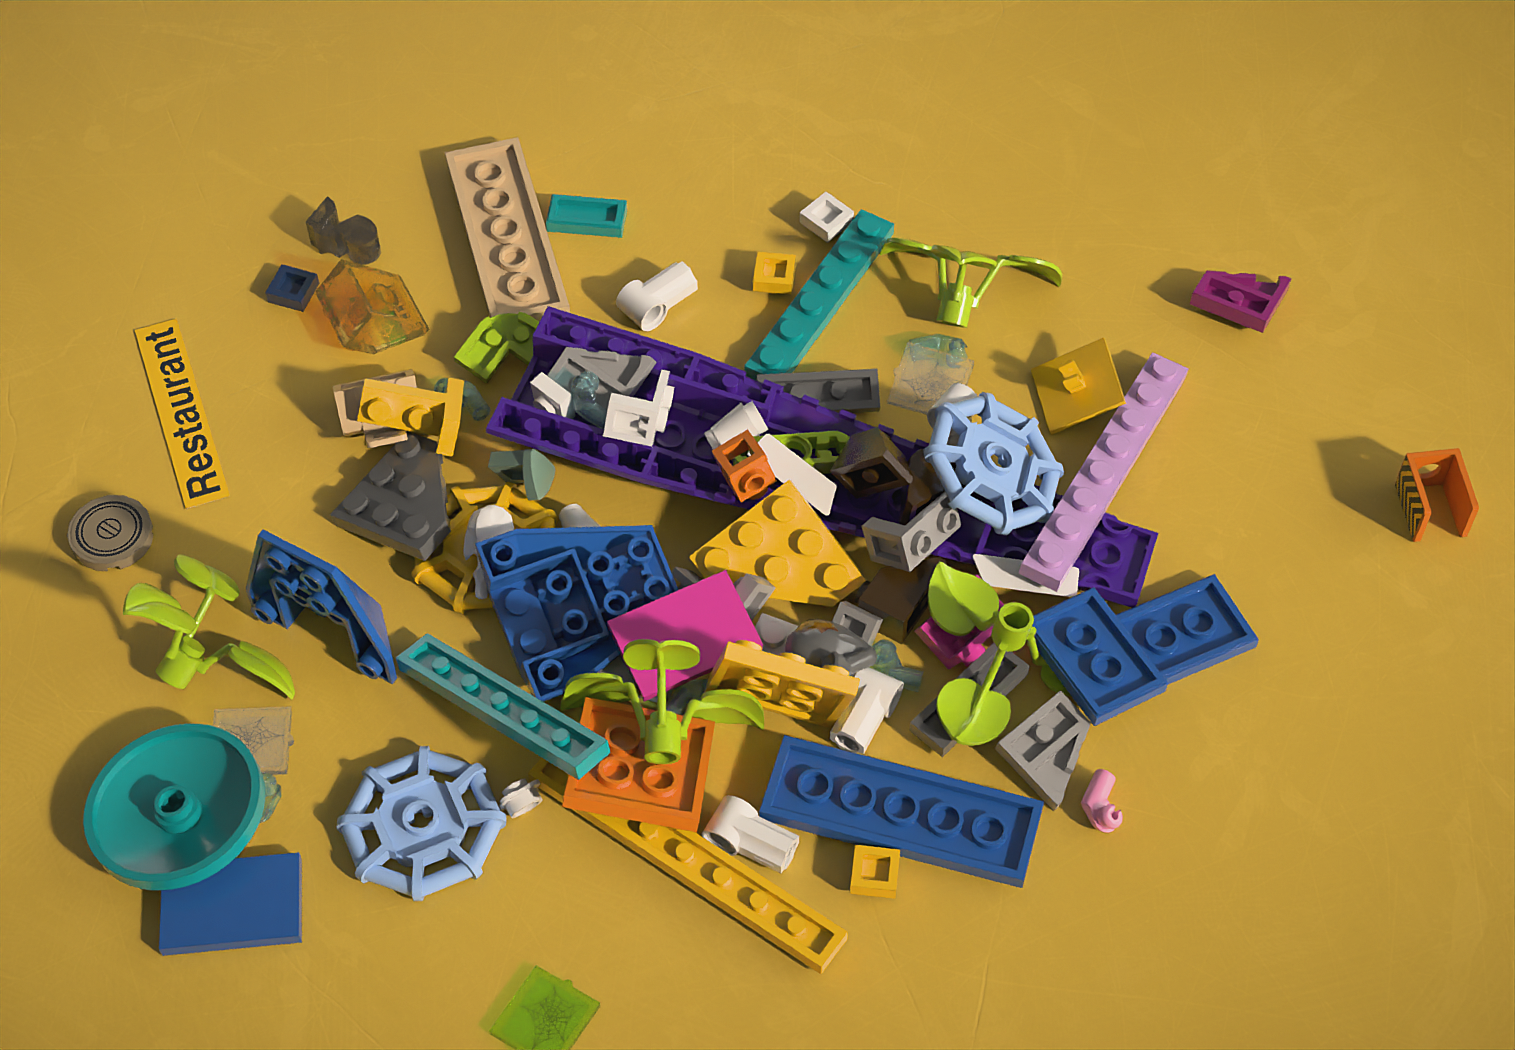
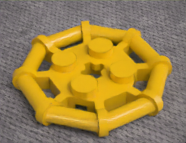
M506 482L502 486L465 489L455 486L450 489V494L447 496L446 510L448 517L457 509L460 512L450 521L451 532L443 540V554L432 559L430 555L426 561L415 557V568L412 571V577L417 584H424L451 604L454 612L464 614L469 609L493 608L489 594L487 598L478 599L475 592H472L474 585H476L473 573L478 566L477 555L473 554L466 560L463 549L468 522L473 512L478 510V506H470L469 504L497 502L491 505L502 507L511 515L514 530L556 528L559 518L554 510L545 509L534 500L529 501L527 495L517 489L516 483ZM514 506L528 517L521 519L508 510V508ZM447 569L462 579L459 588H456L438 573Z

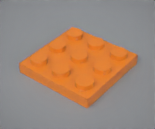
M585 697L580 724L608 740L610 754L581 779L577 780L573 776L568 775L562 807L697 832L715 721L692 717L687 729V740H681V759L672 764H654L646 761L644 758L645 741L640 740V727L632 705ZM642 708L646 721L650 719L651 713L657 711ZM676 714L677 720L681 722L684 715Z

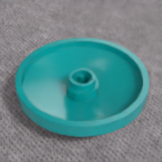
M187 723L154 730L132 741L114 755L92 784L83 815V826L87 843L103 868L111 876L129 886L146 890H171L200 882L217 873L234 860L246 847L258 828L266 796L261 769L247 746L236 736L221 728L205 724Z

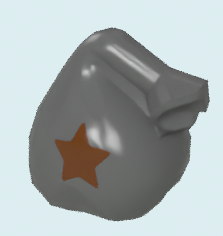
M809 619L803 622L787 637L785 645L786 653H793L803 657L806 660V664L823 668L824 665L842 667L849 671V676L852 677L856 672L873 666L877 661L876 651L858 635L840 624L822 619Z

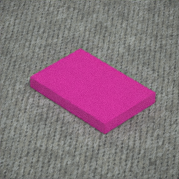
M726 570L607 621V626L622 658L625 646L629 642L638 639H651L658 642L663 640H680L689 642L699 649L700 661L697 665L683 670L666 669V692L712 672L728 641L735 643L737 640H747L760 645L763 649V643ZM626 664L643 702L656 697L657 669L636 670Z

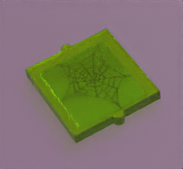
M536 965L489 1032L490 1035L515 1050H571L600 1008V1002L574 988L571 980L562 981Z

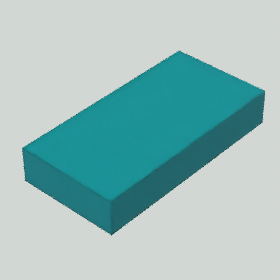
M552 194L546 220L547 232L622 238L627 214V200Z

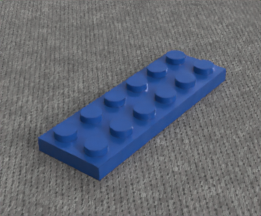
M784 735L759 810V817L774 824L855 845L900 849V857L1023 888L1044 801Z

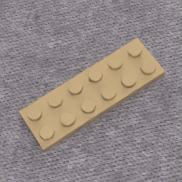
M519 138L445 152L448 170L490 318L504 313L518 314L520 311L540 322L547 306L570 313L568 299Z

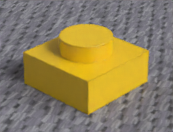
M757 251L753 291L792 295L796 255Z
M855 845L850 894L896 899L900 849Z

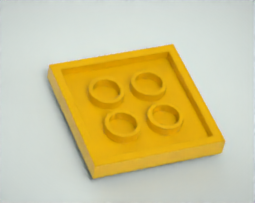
M737 640L735 643L727 642L709 675L705 692L722 689L744 691L753 695L760 702L764 710L831 728L856 697L860 679L849 676V671L842 667L824 665L823 668L806 664V660L799 655L783 652L778 656L762 651V647L754 642Z

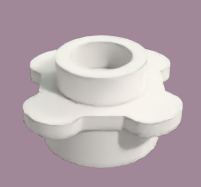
M521 779L502 791L504 797L500 800V811L507 810L511 818H516L540 804L543 799L538 793L539 789L537 787L541 784L539 780L527 783L526 779Z

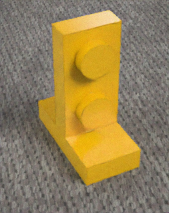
M365 378L357 421L438 436L436 453L453 456L461 418L464 380L448 378L445 393Z

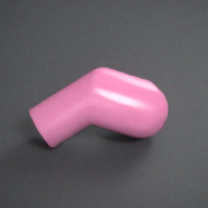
M1097 769L1082 798L1081 806L1095 829L1109 833L1120 826L1123 815L1121 810L1115 811V805L1110 804L1107 800L1115 783V776L1104 769Z

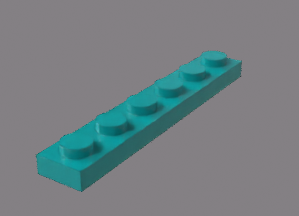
M862 209L858 212L744 366L747 377L757 381V375L793 373L879 255L885 241L892 237L894 234V223Z
M428 633L396 657L400 671L577 780L581 779L610 754L608 740Z

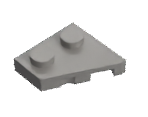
M566 347L547 376L568 391L575 403L606 422L611 393L634 397L657 362L646 355L638 357L619 355L617 352H592L581 348Z
M1059 691L1000 740L995 749L1054 811L1059 807L1064 798L1066 786L1075 768L1081 745L1086 738L1091 722Z

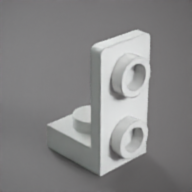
M661 370L653 402L611 393L603 436L652 447L656 431L664 432L668 411H670L675 387L667 385L670 371Z

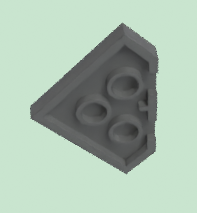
M407 431L408 439L396 442L330 516L337 527L426 561L451 532L450 519L446 510V503H448L446 482L442 475L441 466L443 464V456L436 453L437 441Z

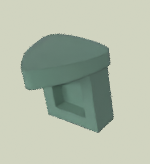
M535 449L491 452L488 467L505 482L524 483L529 501L541 500L548 493L556 471L555 466Z

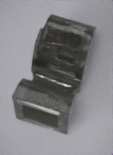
M328 196L306 221L310 243L319 250L320 254L329 252L340 258L348 253L350 260L360 265L376 261L381 254V246L375 224L369 218L362 215H355L339 222L335 203Z

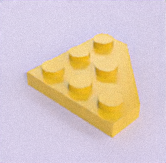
M791 480L786 481L689 556L705 579L726 570L732 583L748 573L764 577L776 587L769 598L830 607L836 605L867 580Z

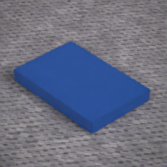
M1215 574L1116 614L1168 684L1254 649L1259 641Z
M1094 587L1033 615L1034 622L1032 626L1037 630L1035 640L1038 652L1093 726L1166 691L1168 686L1166 679Z
M299 852L235 858L223 869L200 882L182 888L161 890L159 950L162 956L302 943V858Z

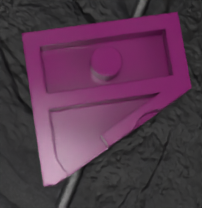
M1207 270L1193 291L1190 304L1263 333L1287 293L1292 278L1279 276L1277 283L1255 282L1256 274H1229L1222 271Z

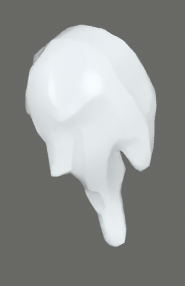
M487 505L474 511L468 522L463 549L465 559H469L473 554L477 555L478 566L473 573V577L476 583L475 595L478 599L487 598L488 591L475 543L514 530L511 515L504 508L496 505Z

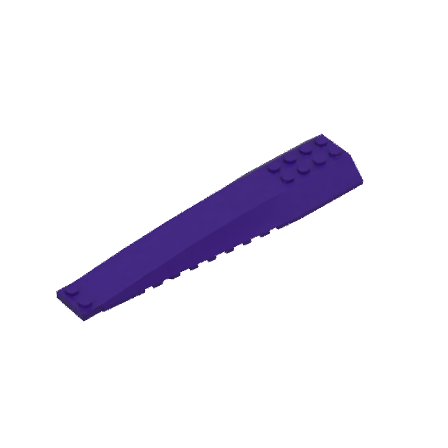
M547 306L533 334V357L511 400L501 397L486 427V433L643 484L750 510L784 483L776 478L777 482L768 486V491L763 497L754 500L746 499L740 502L726 482L712 453L713 449L704 434L740 403L744 406L753 401L768 428L760 436H765L766 434L782 435L839 431L850 438L853 434L876 427L856 420V414L841 409L840 413L822 407L818 405L819 400L807 395L799 398L783 391L784 386L765 379L761 383L746 377V371L705 355ZM572 347L592 352L609 351L617 352L619 355L638 357L646 355L653 358L657 363L633 398L653 402L661 370L670 371L667 385L675 388L664 432L656 431L651 447L604 437L605 422L574 401L573 405L576 416L573 419L535 408L530 382L541 372L547 376L565 348ZM881 424L878 425L879 429L886 433L896 447L905 455L907 462L916 451L929 446V443L919 439L914 443L894 435V429ZM790 448L801 459L804 457L800 450ZM836 448L828 449L831 451L832 456L840 455L836 452ZM812 449V459L817 458L815 456L816 449ZM732 459V460H730L729 462H730V464L733 466V459ZM832 473L822 474L836 485L830 513L826 516L811 504L810 506L828 529L865 538L862 525L872 517L899 524L902 486L856 499ZM1034 484V487L1039 491L1040 486ZM974 491L970 494V496L996 509L995 503ZM1057 493L1055 494L1053 502L1054 510L1059 504L1063 495H1059ZM1021 498L1012 501L1013 512L1028 507ZM958 509L961 522L960 527L930 555L975 567L977 566L973 559L974 554L1024 560L1046 523L1035 522L1013 529L1008 535L997 534L994 527ZM1105 512L1072 566L1079 569L1077 592L1082 593L1094 587L1103 599L1131 608L1136 607L1158 533L1119 521L1116 516Z

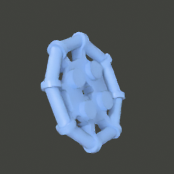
M982 392L975 398L953 404L949 402L940 404L935 410L936 421L929 446L924 449V458L926 462L931 463L950 499L948 505L953 510L958 508L994 527L997 534L1008 535L1013 529L1035 522L1046 523L1054 512L1053 502L1059 478L1064 475L1062 464L1056 462L1037 426L1040 422L1035 417L1030 419L995 400L992 393ZM977 414L981 416L982 423L977 425V422L972 423L967 417ZM951 428L959 435L957 446L947 445ZM1027 445H1029L1033 452L1031 456H1029L1025 448ZM992 455H995V456L998 457V464L1001 465L1002 467L997 466V465L992 461V459H991V456H992ZM950 462H955V463H956L957 466H956V468H955V472H954V470H953V468H952ZM1037 475L1041 479L1039 491L1034 487ZM974 491L995 503L996 509L970 496V494ZM1021 498L1028 505L1027 508L1013 512V500Z
M420 746L417 752L375 768L368 766L363 770V778L345 813L337 818L336 827L343 834L356 867L355 876L362 883L370 881L412 896L413 901H423L426 895L466 879L472 878L476 880L483 874L481 868L500 829L506 826L507 817L505 813L500 811L486 779L487 770L480 763L472 765L431 751L430 746ZM432 769L456 779L452 783L445 781V784L435 781L434 777L429 775V772ZM418 770V775L412 776L410 778H407L394 784H391L389 782L393 779H396L398 777ZM472 789L480 810L467 811L461 797L466 790ZM375 792H381L383 794V802L379 810L376 807L374 813L364 814ZM422 812L425 818L433 816V820L424 828L411 826L415 822L414 815ZM468 827H481L469 853H467L461 846L465 841ZM363 830H375L381 843L371 854L362 835ZM450 856L457 862L455 865L424 877V867ZM390 858L395 859L402 866L413 867L412 877L385 868L382 865Z

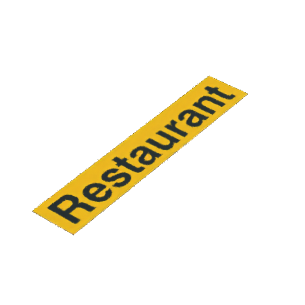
M177 318L136 329L135 334L185 508L188 509L229 497L228 487Z

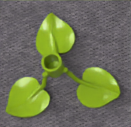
M888 238L880 251V255L894 252H916L926 254L938 262L939 272L938 300H941L936 321L962 328H967L971 309H978L982 295L1002 266H1012L1036 272L1055 282L1058 287H1060L1062 282V272L1059 267L1051 262L1034 257L998 255L997 260L994 261L975 252H960L956 248L943 245L929 246L905 238ZM945 259L956 261L959 264L956 283H949L948 289ZM967 264L990 269L974 296L971 295L972 288L963 285Z
M178 555L174 560L176 570L184 578L206 589V595L194 618L186 611L181 610V605L175 598L152 585L138 583L126 595L123 615L145 617L175 630L171 645L156 668L157 675L169 685L184 689L196 671L205 674L212 664L225 655H229L237 664L280 689L290 700L293 699L295 695L294 685L286 666L273 654L245 641H241L238 646L228 643L204 660L203 653L205 648L193 637L214 595L217 594L228 601H234L240 593L235 581L222 571L204 565L202 562L186 555Z
M939 562L932 574L928 587V606L935 623L944 631L955 636H965L975 626L981 631H986L993 626L991 636L998 647L982 687L971 679L960 678L948 682L941 689L937 698L936 709L938 717L950 738L959 744L973 746L985 744L1003 732L1010 719V702L1004 695L989 691L1005 652H1012L1022 648L1026 639L1033 664L1042 666L1040 675L1044 684L1056 693L1061 691L1065 696L1072 697L1038 652L1035 640L1037 630L1032 626L1034 617L1031 610L1021 603L1011 602L1005 604L998 611V595L987 582L972 574L955 570L943 562Z
M638 639L629 642L624 648V661L632 669H657V711L650 714L649 720L646 721L638 697L639 691L637 687L631 682L623 683L622 678L615 674L585 673L576 675L566 683L565 692L561 700V712L567 709L583 707L585 697L616 703L631 701L640 727V740L645 741L644 758L646 761L654 764H672L681 759V740H687V729L692 717L715 721V723L747 724L761 730L764 729L762 705L753 695L740 690L722 689L704 692L701 700L694 699L689 701L681 722L677 720V715L674 712L666 711V669H688L697 665L700 661L699 649L689 642L680 640H663L658 642L651 639Z

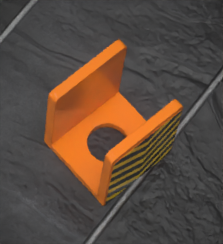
M1460 449L1406 453L1395 482V487L1413 542L1421 541L1431 516V508L1423 486L1443 485L1459 536L1467 537L1478 513L1479 505ZM1425 465H1439L1435 470L1431 472H1418V469Z

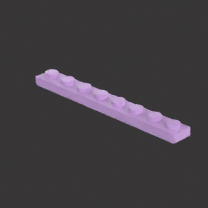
M1152 352L1124 397L1126 404L1119 406L1021 563L1018 574L1057 592L1183 384L1189 368Z

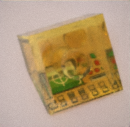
M341 259L315 291L325 316L330 320L337 334V340L344 348L350 351L357 350L374 355L421 337L429 331V327L403 279L398 274Z

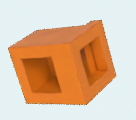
M748 429L712 450L726 482L740 502L746 499L754 500L763 497L768 491V486L777 482L765 452ZM749 450L751 456L734 466L730 464V460Z

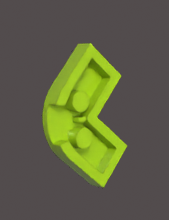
M520 311L518 314L504 313L491 318L488 316L479 323L454 356V361L486 384L509 353L529 365L533 357V334L539 321Z

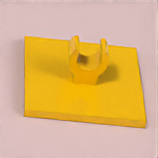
M1104 337L1031 368L1051 435L1126 404Z

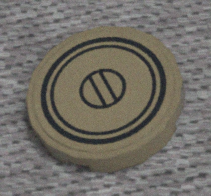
M107 495L91 500L76 512L69 523L67 537L74 556L83 566L96 571H108L107 568L118 566L120 570L131 566L145 555L152 544L153 525L147 509L139 501L124 495Z

